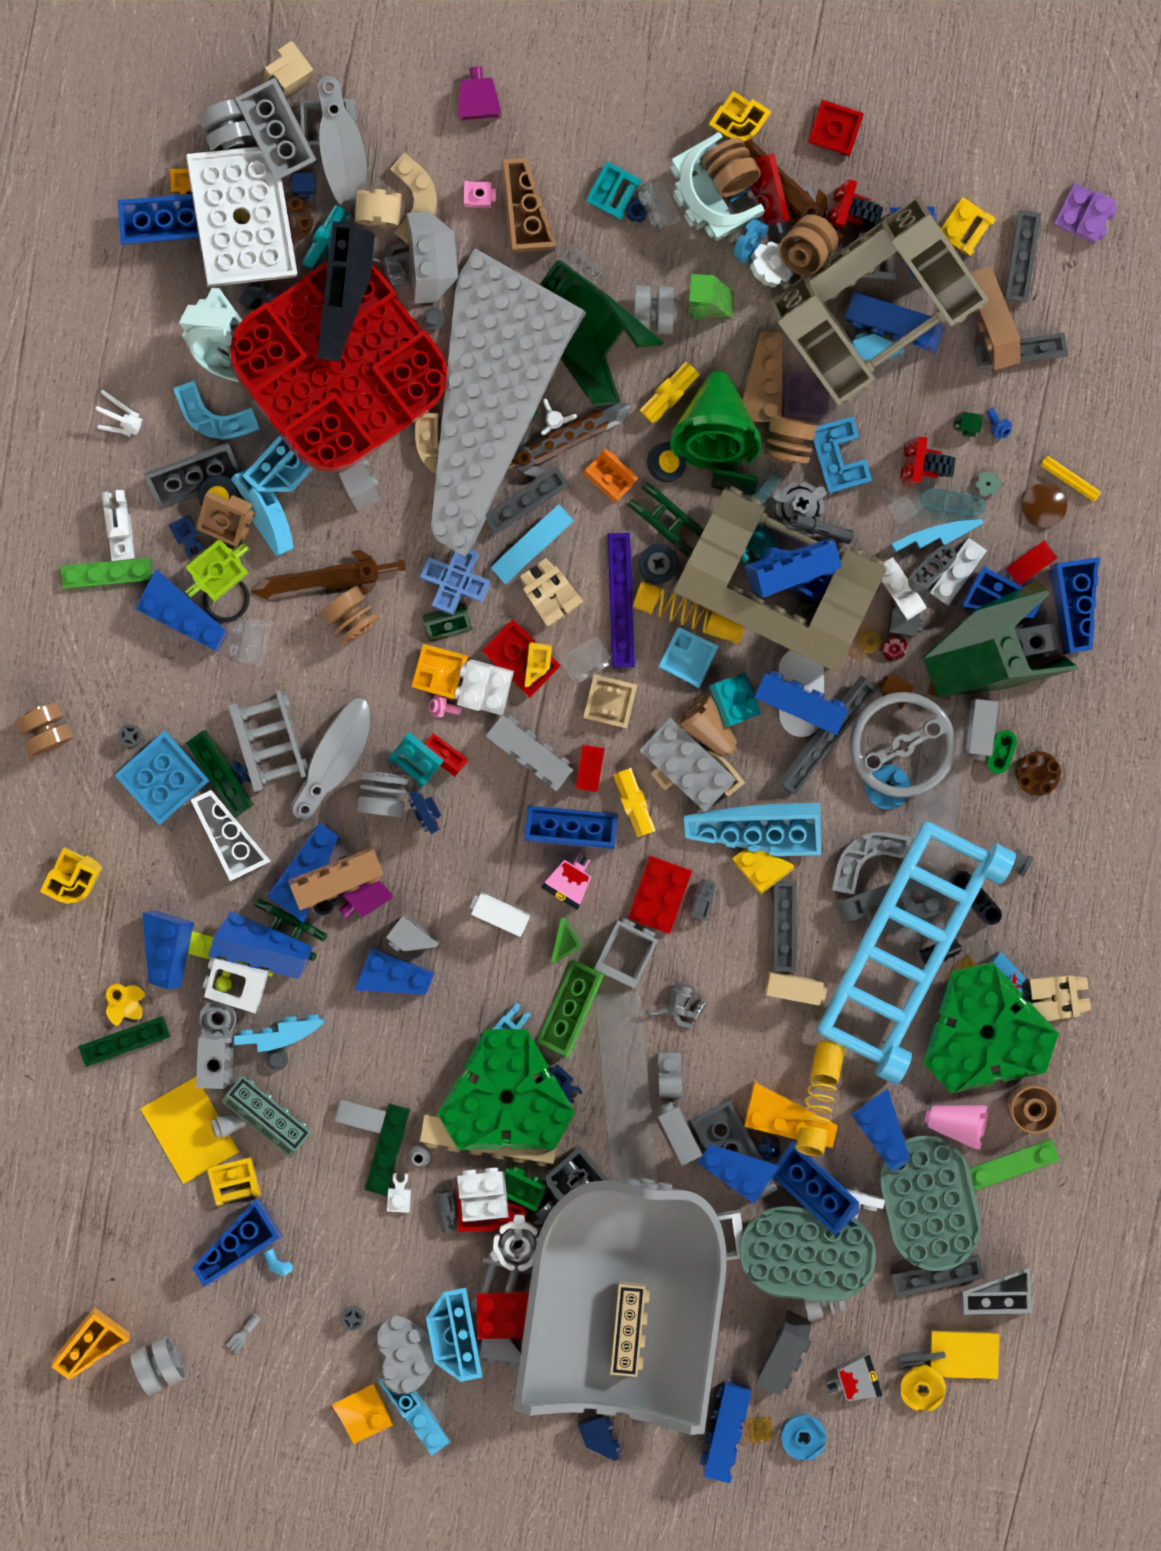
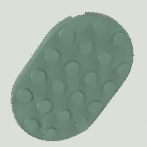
M915 1136L905 1140L911 1157L908 1163L893 1173L884 1161L881 1169L880 1186L883 1199L885 1200L884 1205L889 1228L897 1250L911 1264L930 1271L948 1270L963 1263L971 1255L980 1238L981 1219L972 1178L964 1156L951 1143L935 1136Z
M776 1207L762 1212L763 1214L758 1216L753 1222L751 1221L741 1239L740 1258L745 1274L758 1289L776 1297L821 1302L844 1301L857 1295L866 1287L873 1276L876 1266V1248L873 1238L856 1218H853L838 1234L834 1235L806 1208Z

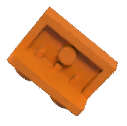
M606 448L582 473L615 504L638 480L634 472L620 462L618 457Z

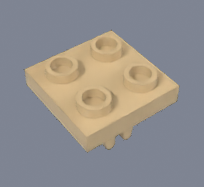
M594 674L583 718L627 729L637 685Z

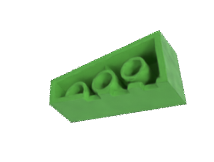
M691 274L687 315H692V319L705 320V316L732 318L734 291L730 290L729 287H725V284L721 283L714 275Z

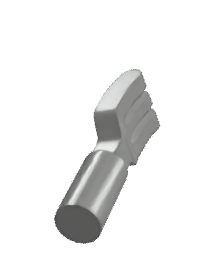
M254 1313L245 1324L242 1332L235 1333L226 1347L237 1354L246 1342V1335L254 1329L261 1320V1317Z

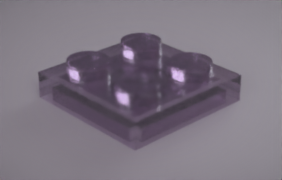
M785 371L783 417L828 419L829 392L814 372Z

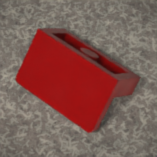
M582 745L575 789L598 792L605 748Z

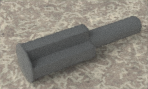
M923 1351L899 1354V1362L901 1367L924 1365V1361L945 1358L946 1353L944 1351L923 1354Z

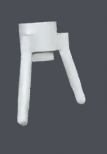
M101 390L102 395L129 415L125 414L122 417L97 406L95 408L97 411L120 421V426L124 429L98 425L97 428L121 433L129 437L131 434L137 435L143 419L139 418L140 414L129 409L105 390Z
M543 399L548 414L545 418L547 427L541 431V434L545 435L551 430L561 428L563 423H568V421L575 419L577 415L572 414L563 417L560 412L552 411L548 400Z

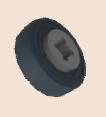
M654 544L647 547L639 559V570L642 576L653 584H664L671 581L679 568V560L676 553L669 546L663 544Z

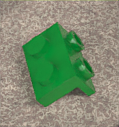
M513 1166L512 1169L506 1168L507 1198L537 1212L548 1189L544 1185L545 1180L534 1175L532 1179L524 1176L525 1171L516 1166Z

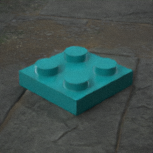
M746 672L709 686L725 728L762 714L757 700L754 698Z

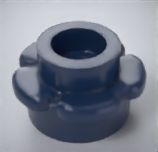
M640 200L629 203L626 208L628 219L632 222L644 221L648 214V207Z

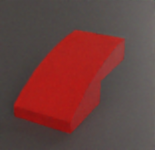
M1044 540L1006 569L1016 583L1022 585L1058 557L1046 540Z

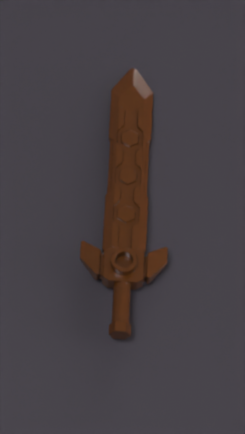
M753 140L744 142L745 148L749 150V157L754 159L767 155ZM778 167L786 205L798 217L817 215L825 218V211L828 210L826 195L819 189L815 202L808 193ZM799 218L790 220L788 223L793 227L799 221ZM837 232L839 243L843 239V235Z
M362 550L351 551V553L360 562L263 578L251 592L266 600L363 583L360 591L363 595H366L377 584L376 581L379 578V574L398 570L405 571L406 565L404 559L398 560V562L377 565V562L372 560V556Z

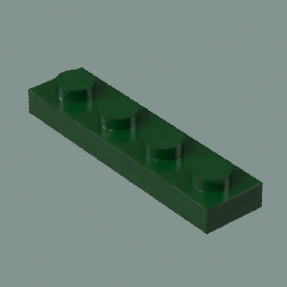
M207 730L201 731L186 742L234 818L254 805Z
M163 1015L79 1045L78 1048L85 1067L169 1038L171 1034Z
M392 1103L388 1104L365 1186L366 1191L384 1196L387 1195L410 1108Z

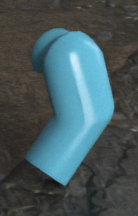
M273 1248L263 1252L270 1271L280 1276H287L288 1273L292 1272V1264L289 1261L284 1263L278 1261Z

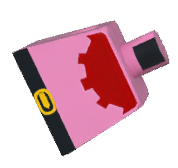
M580 853L573 864L564 860L541 888L578 910L591 879V875L584 872L591 860Z

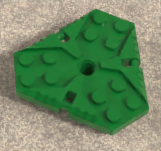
M993 962L952 970L939 1009V1014L941 1015L939 1021H935L923 1064L950 1093L993 1085L994 1081L1003 1080V1082L1044 1074L1047 1072L1059 1035L1058 1031L1029 1000L1026 1002L1022 998L1023 994ZM1016 1003L1019 1009L1014 1013L1010 1007ZM949 1017L956 1019L954 1026L947 1024ZM983 1026H991L993 1028L992 1034L983 1036L980 1033ZM999 1065L1000 1071L992 1073L990 1066Z
M485 1029L464 1066L463 1074L458 1076L437 1114L458 1150L502 1149V1147H511V1149H555L571 1122L575 1111L554 1075L551 1076L547 1068L549 1066L527 1029ZM473 1073L480 1076L476 1085L469 1081ZM540 1073L544 1081L536 1084L533 1076ZM503 1091H510L512 1093L513 1100L511 1103L504 1104L501 1102L500 1094ZM502 1130H511V1138H502Z

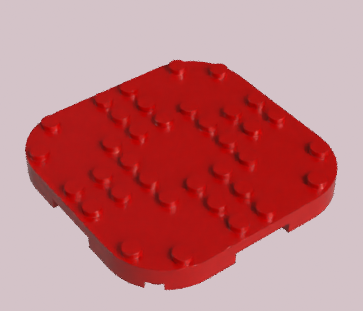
M325 262L305 275L293 287L271 302H266L239 323L231 340L229 360L232 371L239 383L292 452L302 462L312 468L322 471H340L357 464L432 410L445 390L447 365L438 346L425 329L421 330L397 299L395 290L374 266H372L370 281L340 361L318 360L317 350L326 271Z

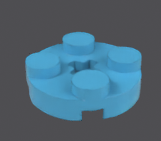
M757 219L751 220L746 225L747 233L744 236H739L734 248L733 256L744 264L750 261L751 254L760 245L762 238L769 229V226Z
M882 765L880 769L872 773L882 783H886V780H889L890 784L894 785V787H910L907 774L895 765ZM865 782V793L870 802L878 808L894 809L902 805L907 797L898 798L880 793Z
M804 1413L793 1416L785 1423L781 1432L782 1445L792 1458L812 1460L824 1450L826 1442L825 1428L817 1418ZM799 1433H809V1441L807 1443L805 1441L799 1442Z

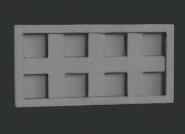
M671 718L640 750L645 757L705 812L736 780Z

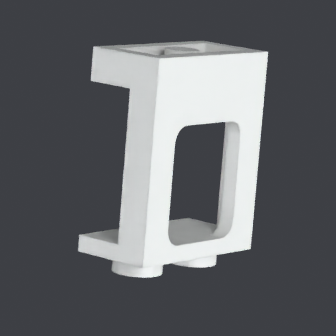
M218 955L216 958L211 957L208 965L211 973L210 976L206 975L203 983V988L206 989L204 997L256 1013L270 969L266 967L256 969L240 962H228V958ZM218 969L245 977L246 982L241 997H235L213 989Z

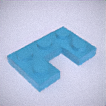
M853 416L817 426L813 443L828 494L872 481L866 459L844 465L838 444L860 438Z

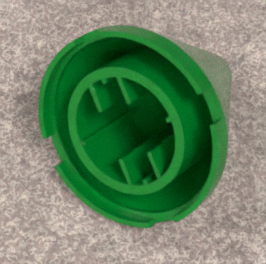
M715 370L707 376L671 433L670 447L672 453L676 457H678V454L685 457V463L693 467L714 470L716 468L722 470L738 468V462L747 459V463H751L758 457L761 451L760 433L730 376L722 370Z

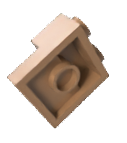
M208 491L204 497L196 529L237 547L241 540L245 541L249 535L250 528L246 526L247 523L250 524L255 514L251 510L253 504L233 495L227 500Z

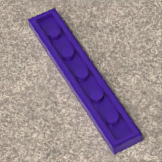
M608 533L612 668L635 667L630 533Z

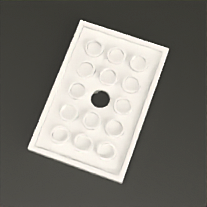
M260 147L186 154L207 287L297 277L282 179L276 181ZM241 208L250 214L249 222L246 224L236 223L233 219L235 210Z

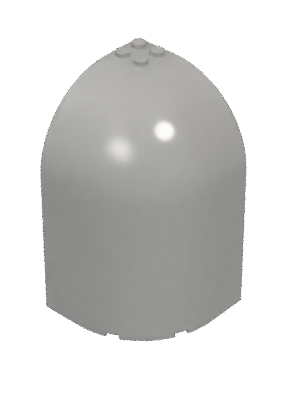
M626 1178V1181H594L583 1184L571 1190L554 1206L543 1224L536 1244L513 1411L532 1416L569 1412L583 1413L584 1409L595 1410L596 1414L616 1416V1413L628 1414L630 1419L652 1423L688 1435L705 1433L726 1278L727 1256L721 1223L714 1209L703 1197L690 1191L673 1188L672 1184L659 1182L657 1184L654 1183L655 1180L641 1178V1181ZM619 1281L646 1283V1290H650L649 1304L644 1303V1312H648L647 1326H642V1335H646L645 1348H640L639 1357H643V1369L638 1371L637 1377L610 1374Z

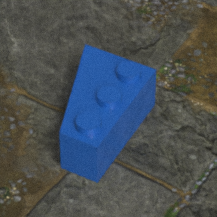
M159 911L142 912L148 983L165 989L181 987L194 922Z
M373 947L370 950L355 990L426 995L435 972Z
M711 1144L698 1161L699 1165L754 1205L781 1168L778 1165Z

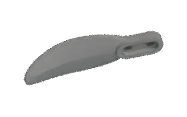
M325 76L317 84V93L323 115L319 128V147L322 165L328 184L338 204L347 212H355L357 190H366L367 186L366 154L358 128L345 110L338 80L332 76ZM325 84H331L333 86V90L327 91L325 89ZM331 106L337 107L338 112L336 114L330 112Z
M356 698L349 702L330 725L318 744L309 764L307 780L303 783L291 803V811L298 819L310 818L324 795L343 781L360 758L370 727V712L365 700ZM319 787V790L313 793V789ZM307 806L306 811L301 812V808Z

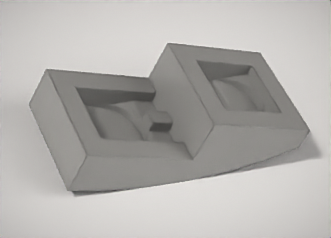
M340 1099L334 1121L381 1133L386 1111Z

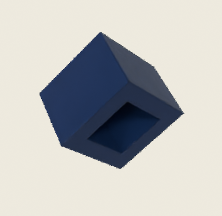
M291 173L294 196H298L300 199L311 198V195H317L316 176L314 173Z

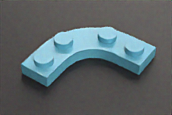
M195 381L173 388L185 419L195 430L209 438L230 440L260 430L252 408L229 416L214 415L203 404Z

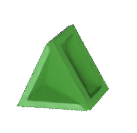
M561 917L551 959L553 963L582 948L579 938L567 919Z

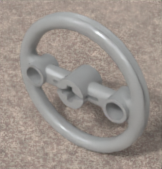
M908 692L888 694L869 704L857 718L850 739L852 761L861 778L876 791L898 798L918 796L937 786L949 772L956 751L954 729L945 712L930 699ZM907 702L922 706L934 715L932 719L925 722L923 727L910 734L899 733L893 737L891 744L877 752H869L864 756L861 755L860 740L864 726L869 718L881 708L894 703ZM930 723H937L939 726L938 732L934 735L927 733V726ZM942 734L945 735L946 749L943 761L938 770L925 782L911 787H894L882 783L872 775L873 771L880 769L883 763L896 756L907 757L913 753L916 745L929 738H937ZM900 740H903L904 742L909 741V743L906 745V750H903L902 748L897 749V747L900 745ZM872 755L879 757V763L875 767L867 765V759Z

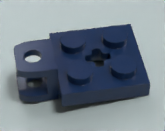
M420 790L410 793L411 799L408 802L425 832L429 831L430 834L441 830L436 819L441 817L442 814L432 796L424 799Z

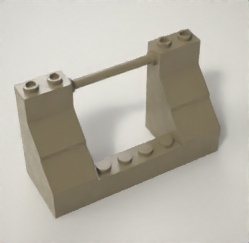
M917 196L828 259L815 274L804 276L769 302L779 325L839 405L842 402L850 401L859 390H865L872 385L875 380L873 374L874 367L937 325L941 320L942 322L947 320L950 326L962 323L967 318V315L973 311L981 310L989 299L921 198ZM898 251L938 307L937 314L870 359V361L869 359L864 361L826 304V301H831L838 297L840 291L855 285L861 276L875 271L878 264L884 260L892 259Z
M733 486L730 489L725 487L673 592L838 672L874 594L887 571V567L884 566L885 562L875 556L872 559L864 556L865 552L854 546L851 549L847 547L845 552L840 550L838 554L842 568L835 570L809 623L806 624L807 620L796 614L792 617L785 613L786 609L776 604L772 607L765 603L766 600L756 594H753L751 597L744 593V588L735 584L731 587L728 583L757 524L760 526L764 524L805 546L817 543L818 541L766 517L767 514L764 513L766 507L762 505L763 501L753 496L749 499L742 496L743 491Z

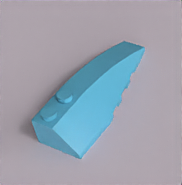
M820 803L753 805L684 816L685 838L712 844L717 842L735 848V846L748 848V851L757 852L758 850L768 852L769 855L773 856L822 854Z

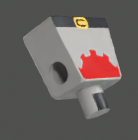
M868 1351L837 1366L836 1370L839 1378L826 1382L830 1395L843 1391L846 1401L883 1396Z

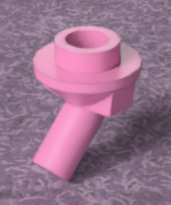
M435 695L429 702V711L433 717H443L444 712L460 715L462 707L446 703L447 699L439 695Z

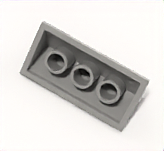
M276 78L235 98L276 181L291 175V173H296L316 161Z

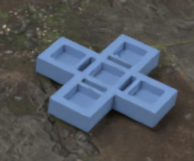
M470 549L466 557L455 551L449 565L428 557L420 578L439 586L432 603L433 608L454 615L461 596L483 603L491 581L472 574L479 557L478 552Z

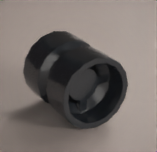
M260 281L252 282L245 289L239 299V303L248 310L253 309L255 311L266 302L269 303L278 296L272 291L267 292V287Z

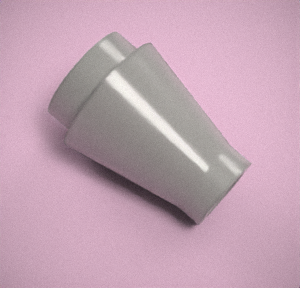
M238 1115L220 1116L211 1121L216 1138H224L246 1126L245 1121Z
M416 1145L409 1152V1160L416 1167H424L431 1160V1152L424 1145ZM419 1154L423 1157V1160L418 1161V1159H415V1156Z

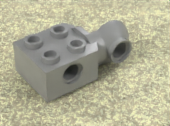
M211 1001L203 1007L199 1017L202 1035L198 1039L196 1088L224 1089L233 1080V1068H229V1062L234 1056V1046H230V1043L232 1042L233 1028L237 1020L236 1012L230 1005ZM215 1012L223 1014L224 1022L222 1024L214 1022L213 1015ZM212 1059H216L219 1062V1069H215L212 1066Z

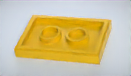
M931 1331L930 1353L944 1351L946 1357L930 1360V1368L936 1370L942 1377L998 1379L999 1333Z

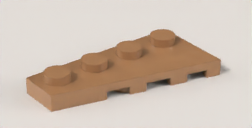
M760 332L742 399L754 423H770L772 415L782 416L783 332Z

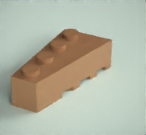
M503 159L501 171L510 254L555 250L557 244L542 207L543 204L537 193L527 159Z
M992 267L971 272L989 299L981 310L973 311L972 313L976 315L978 329L982 333L994 371L1020 363V336Z
M371 847L289 879V884L298 908L302 910L313 907L323 900H331L344 891H354L365 882L368 884L380 880V876L384 874L374 848Z

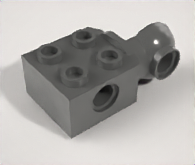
M580 1145L545 1174L547 1186L553 1191L552 1193L558 1200L555 1203L550 1200L535 1213L537 1218L532 1224L543 1227L554 1206L566 1194L578 1186L594 1181H609Z

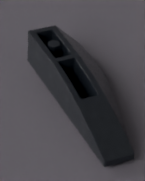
M333 221L330 228L317 350L318 360L340 361L371 278L375 235L356 224Z

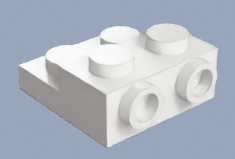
M471 659L467 662V665H462L460 677L463 678L462 686L458 685L455 692V699H458L457 705L477 711L481 709L503 715L514 671Z
M487 1168L485 1173L476 1174V1170L463 1171L462 1176H457L463 1222L509 1217L505 1172H498V1168Z

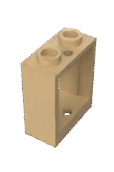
M768 971L764 993L766 996L820 1006V1002L825 1001L827 988H825L824 983L820 980Z

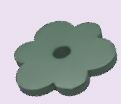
M982 472L978 476L979 481L975 484L976 488L979 489V494L987 497L989 494L992 496L996 495L997 489L1001 487L1002 482L996 478L994 472L989 474Z

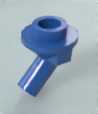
M994 408L987 410L986 413L993 425L990 427V432L996 439L1006 438L1011 433L1012 422L1006 418L1000 421Z

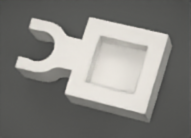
M394 1172L393 1182L395 1188H388L387 1211L409 1213L411 1189H405L408 1173H405V1180L400 1182L396 1178L397 1172Z

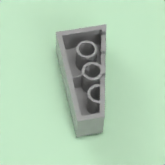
M367 457L352 467L338 471L346 491L358 512L382 501L376 488L379 483L374 473L370 474L367 469L370 466Z

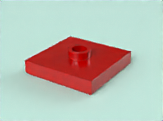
M821 100L807 144L850 157L864 113Z

